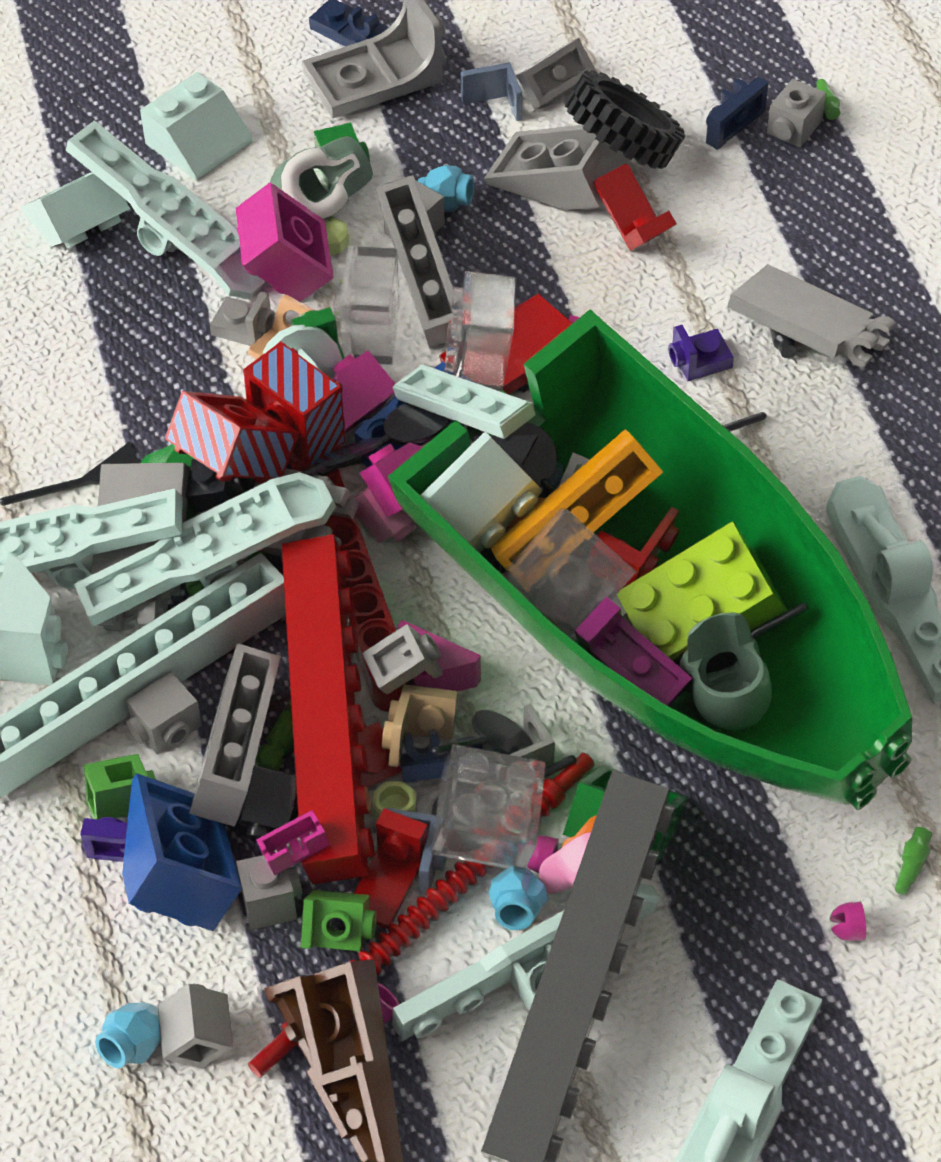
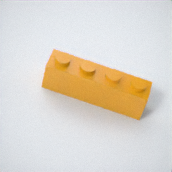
M625 429L509 529L490 548L500 564L526 591L661 475L663 471Z

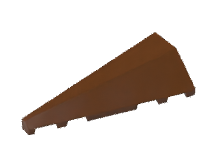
M350 961L313 975L298 976L264 988L269 1002L277 1003L288 1024L284 1030L289 1040L298 1042L311 1067L306 1072L341 1138L350 1140L361 1162H403L375 961Z

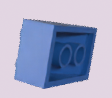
M136 773L131 785L122 870L128 904L145 913L154 912L176 919L186 926H198L214 931L242 890L224 823L189 814L195 793Z

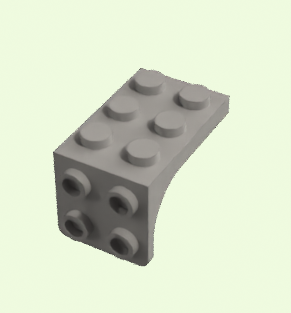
M403 0L399 16L387 30L373 38L303 60V73L333 119L442 83V66L446 64V57L442 48V37L445 36L443 21L438 14H433L429 8L428 0Z

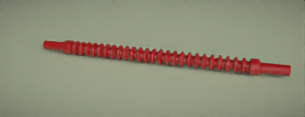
M582 752L576 758L574 764L566 767L553 780H544L536 788L537 794L531 793L528 795V802L519 803V811L512 810L510 812L511 820L502 819L500 823L501 828L494 827L491 830L492 837L486 835L482 838L483 846L480 844L474 845V854L466 853L464 855V863L458 861L454 864L455 872L451 870L446 871V880L438 879L435 882L436 889L428 888L426 890L427 898L418 897L416 900L417 907L412 905L407 907L408 915H399L397 917L398 925L391 923L388 925V934L383 932L378 934L379 942L371 941L368 944L369 952L360 951L358 954L359 961L374 960L376 975L381 974V965L389 966L391 964V955L398 957L401 955V946L408 948L411 945L410 937L414 939L419 938L420 928L427 930L430 927L429 920L437 921L439 919L438 911H448V902L456 903L458 901V893H467V884L474 886L477 883L476 876L484 877L486 875L485 867H495V858L503 859L505 857L504 850L511 851L514 849L513 841L519 843L523 840L522 833L529 834L532 832L531 824H541V816L548 817L550 809L558 808L566 800L565 793L595 766L593 759L588 754ZM286 1021L281 1025L282 1032L247 1063L250 1070L259 1078H262L295 1046L300 1047L298 1042L289 1040L284 1030L288 1026Z

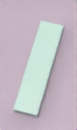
M426 365L419 366L392 387L398 400L454 421L457 420L462 424L503 439L507 438L536 415L531 402Z

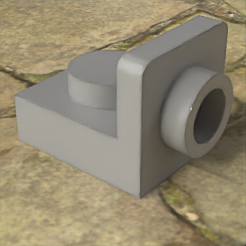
M260 292L254 303L226 296L210 323L211 335L248 346L253 345L264 333H267L272 328L275 313L270 308L269 293Z
M408 624L362 653L378 688L386 695L423 671H426L435 679L443 674L436 660L441 656V653L434 640L427 633L421 636Z

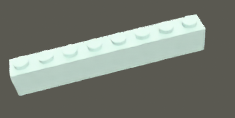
M260 553L0 717V799L127 718L129 713L126 700L169 672H172L180 682H183L234 649L237 643L242 644L286 615L284 576Z

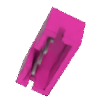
M313 810L256 839L274 875L330 846L326 833Z

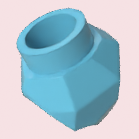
M443 165L430 170L426 177L418 179V182L444 196V212H454L460 205L470 206L472 202L474 177L473 175L465 174L457 166Z
M512 866L492 879L488 893L495 909L496 920L501 926L510 930H523L529 927L541 913L549 899L545 885L526 867Z
M134 1002L110 1012L103 1023L102 1032L95 1040V1045L101 1058L114 1068H122L126 1064L145 1063L161 1041L158 1008L151 1003Z

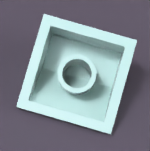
M198 71L140 110L145 144L196 181L253 142L251 133L224 90Z
M93 172L21 206L24 215L51 246L64 242L66 248H70L88 239L85 231L97 225L100 231H103L120 223L122 220L119 214L130 209L126 200Z
M484 432L420 496L481 553L485 548L489 549L506 533L505 528L517 516L522 517L534 508L538 501L537 497L543 490Z
M8 555L0 580V678L6 681L51 685L55 682L58 668L63 669L67 661V643L62 642L60 637L61 618L60 616H55L49 594L19 558Z

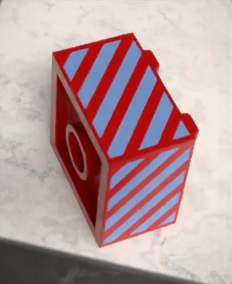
M280 341L243 369L246 399L300 432L291 458L305 469L317 465L316 460L345 443L342 384L337 380L334 381L300 356L296 349L290 348Z
M182 391L165 440L175 445L174 450L177 453L189 454L217 473L216 478L220 481H231L232 477L253 478L257 483H265L269 479L284 475L300 432L241 396Z

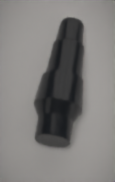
M769 328L773 345L780 351L782 357H793L797 352L794 344L795 340Z

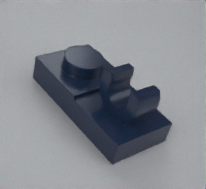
M328 0L309 17V27L311 30L343 46L373 38L389 28L379 22L377 15L372 14L370 17L362 14L361 7L358 6L354 9L337 0Z
M759 76L749 84L741 79H736L733 84V93L723 89L721 91V105L713 107L706 118V144L716 150L720 149L766 110L769 82Z
M435 729L429 730L430 742L428 746L421 749L413 745L411 732L404 734L403 743L406 753L401 754L400 768L404 783L496 771L495 754L493 748L487 744L435 756L432 754V748L440 745ZM463 737V738H459V739L455 740L454 742L461 741V740H466V739H470V738H475V737Z

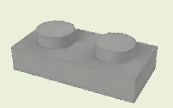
M577 38L516 76L535 109L574 86L584 71L596 70L580 39Z

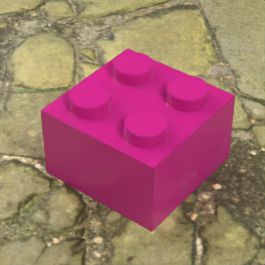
M271 182L236 207L241 262L248 273L254 276L257 275L272 285L278 293L288 295L299 302L334 278L324 219Z

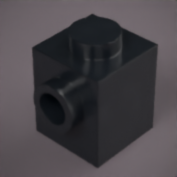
M192 459L185 497L201 513H204L253 489L255 481L253 478L232 477L231 481H220L216 478L217 473L198 460Z
M254 766L236 830L246 832L245 837L247 839L257 842L256 839L290 822L297 791L296 776Z

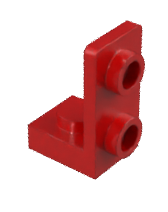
M628 164L617 167L593 182L595 189L630 251L677 225L670 210L658 217L656 216Z
M674 507L669 509L641 551L629 546L625 541L614 538L600 530L592 542L584 569L620 589L657 568L660 559L656 556L662 550L668 553L675 543L680 529L674 527L680 511Z
M384 808L376 822L378 848L368 865L369 875L362 876L353 894L370 895L369 910L376 911V926L388 929V925L394 922L419 873L428 828L425 823Z

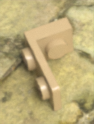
M403 685L399 701L391 700L388 721H385L382 749L390 750L389 766L398 767L404 747V734L406 732H411V735L429 737V730L435 729L439 738L452 740L458 691Z

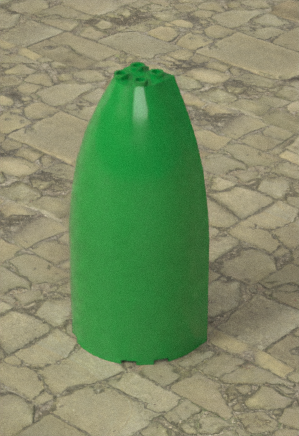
M591 309L524 363L536 414L527 423L539 426L551 437L556 448L557 461L564 465L563 474L572 453L591 459L625 429L663 471L661 475L595 531L597 535L600 530L607 534L611 532L629 546L641 551L669 509L674 507L680 511L674 527L680 529V532L670 551L666 553L661 550L656 556L660 559L657 566L659 567L733 521L749 540L787 610L803 602L808 604L807 611L755 638L772 681V701L768 712L758 724L748 729L734 732L717 729L699 715L693 703L692 695L687 690L669 707L595 659L579 646L575 630L600 604L596 595L588 612L579 609L572 625L540 612L532 603L544 576L524 591L507 570L506 578L497 570V559L491 548H485L479 553L420 496L472 445L468 431L457 420L388 475L399 506L555 659L596 693L665 740L729 771L785 790L845 805L851 804L856 810H861L871 802L877 793L876 787L888 776L891 779L897 778L911 763L912 758L906 752L912 743V714L894 660L869 602L838 550L787 487L747 446ZM589 538L582 543L585 544L583 558L589 553L592 545Z

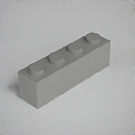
M414 175L375 187L380 208L429 349L468 336L458 300Z
M237 643L224 681L189 814L235 827L248 792L281 656Z

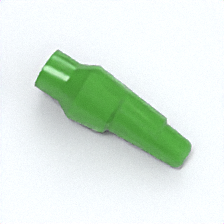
M819 79L816 82L817 89L826 92L823 113H825L828 119L834 120L841 113L839 108L840 100L831 91L826 80Z
M916 827L912 837L905 842L902 854L903 864L895 886V891L900 895L908 893L930 854L929 843L933 834L926 828Z

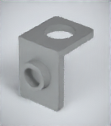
M532 704L524 706L523 729L533 745L496 761L495 784L498 789L506 788L554 764L555 741Z

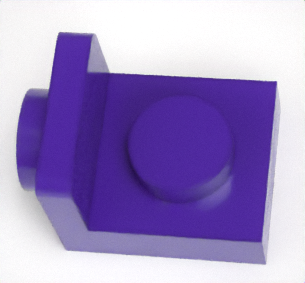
M683 325L673 328V340L668 345L669 356L674 367H680L687 381L733 368L734 356L718 328L690 337Z
M104 817L100 820L84 818L80 836L86 857L123 862L127 823L113 817Z

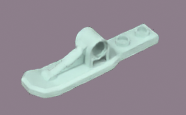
M95 120L68 140L66 151L127 200L141 217L137 236L141 245L149 253L160 256L166 251L174 252L175 250H180L211 274L229 296L250 300L265 287L266 281L257 275H251L242 265L237 228L175 177L152 168Z
M300 472L274 478L183 522L182 535L161 539L155 545L107 567L74 585L89 620L93 626H96L184 582L200 579L204 588L244 564V560L251 554L295 532L324 525L336 505L323 480Z
M862 476L836 482L826 505V513L833 532L878 618L896 633L932 703L940 702L941 614L938 611L937 594L931 585L933 562L930 552L921 540L908 543L891 512L882 487Z
M175 488L97 507L71 505L0 522V580L9 555L17 556L30 573L46 572L59 586L76 589L75 583L91 576L93 555L182 535L183 498Z
M640 883L636 896L644 898L638 921L654 914L660 900V896L653 886ZM564 911L507 941L474 964L394 1007L392 1026L400 1039L403 1041L414 1034L417 1038H421L432 1033L441 1025V1019L455 1011H458L459 1014H465L473 1010L484 1001V995L508 983L512 984L529 1011Z
M776 980L736 1062L732 1066L727 1064L720 1076L717 1077L675 1162L758 1161L781 1113L782 1086L821 1008V998L781 980Z

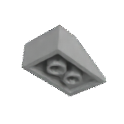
M584 125L515 132L484 177V180L489 186L564 210H592L600 207L603 203L593 182L617 167L627 164L629 159L624 157L623 152L618 150L616 153L611 150L608 143H601L596 140L594 133H587L583 129Z

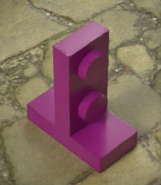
M607 596L575 630L579 646L591 656L669 707L691 684L692 677L622 617L621 608Z

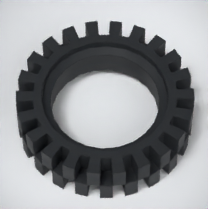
M588 70L584 71L565 101L568 114L574 116L573 120L576 123L584 125L583 129L587 133H594L596 140L601 143H608L611 150L616 153L619 150L623 152L625 158L629 160L634 158L638 164L643 166L647 164L650 168L654 169L656 167L659 169L666 168L686 136L684 129L679 127L678 121L672 119V115L667 111L660 110L661 106L655 101L650 102L646 99L648 96L642 92L638 94L632 86L627 83L624 86L619 79L615 77L610 79L607 74L602 72L598 74L594 70L590 72Z

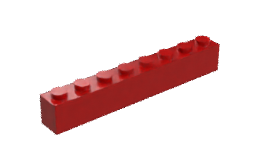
M334 534L282 543L298 817L313 810L330 844L325 849L301 861L312 885L368 876L367 857L374 856L372 833L370 828H365L364 815L371 814L370 796L367 787L361 784V773L368 771V764L363 744L358 745L357 734L364 731V718L360 704H355L354 694L361 691V679L357 665H352L351 653L358 652V641L354 626H349L348 615L355 614V603L351 588H346L345 578L352 576V565L348 551H341Z

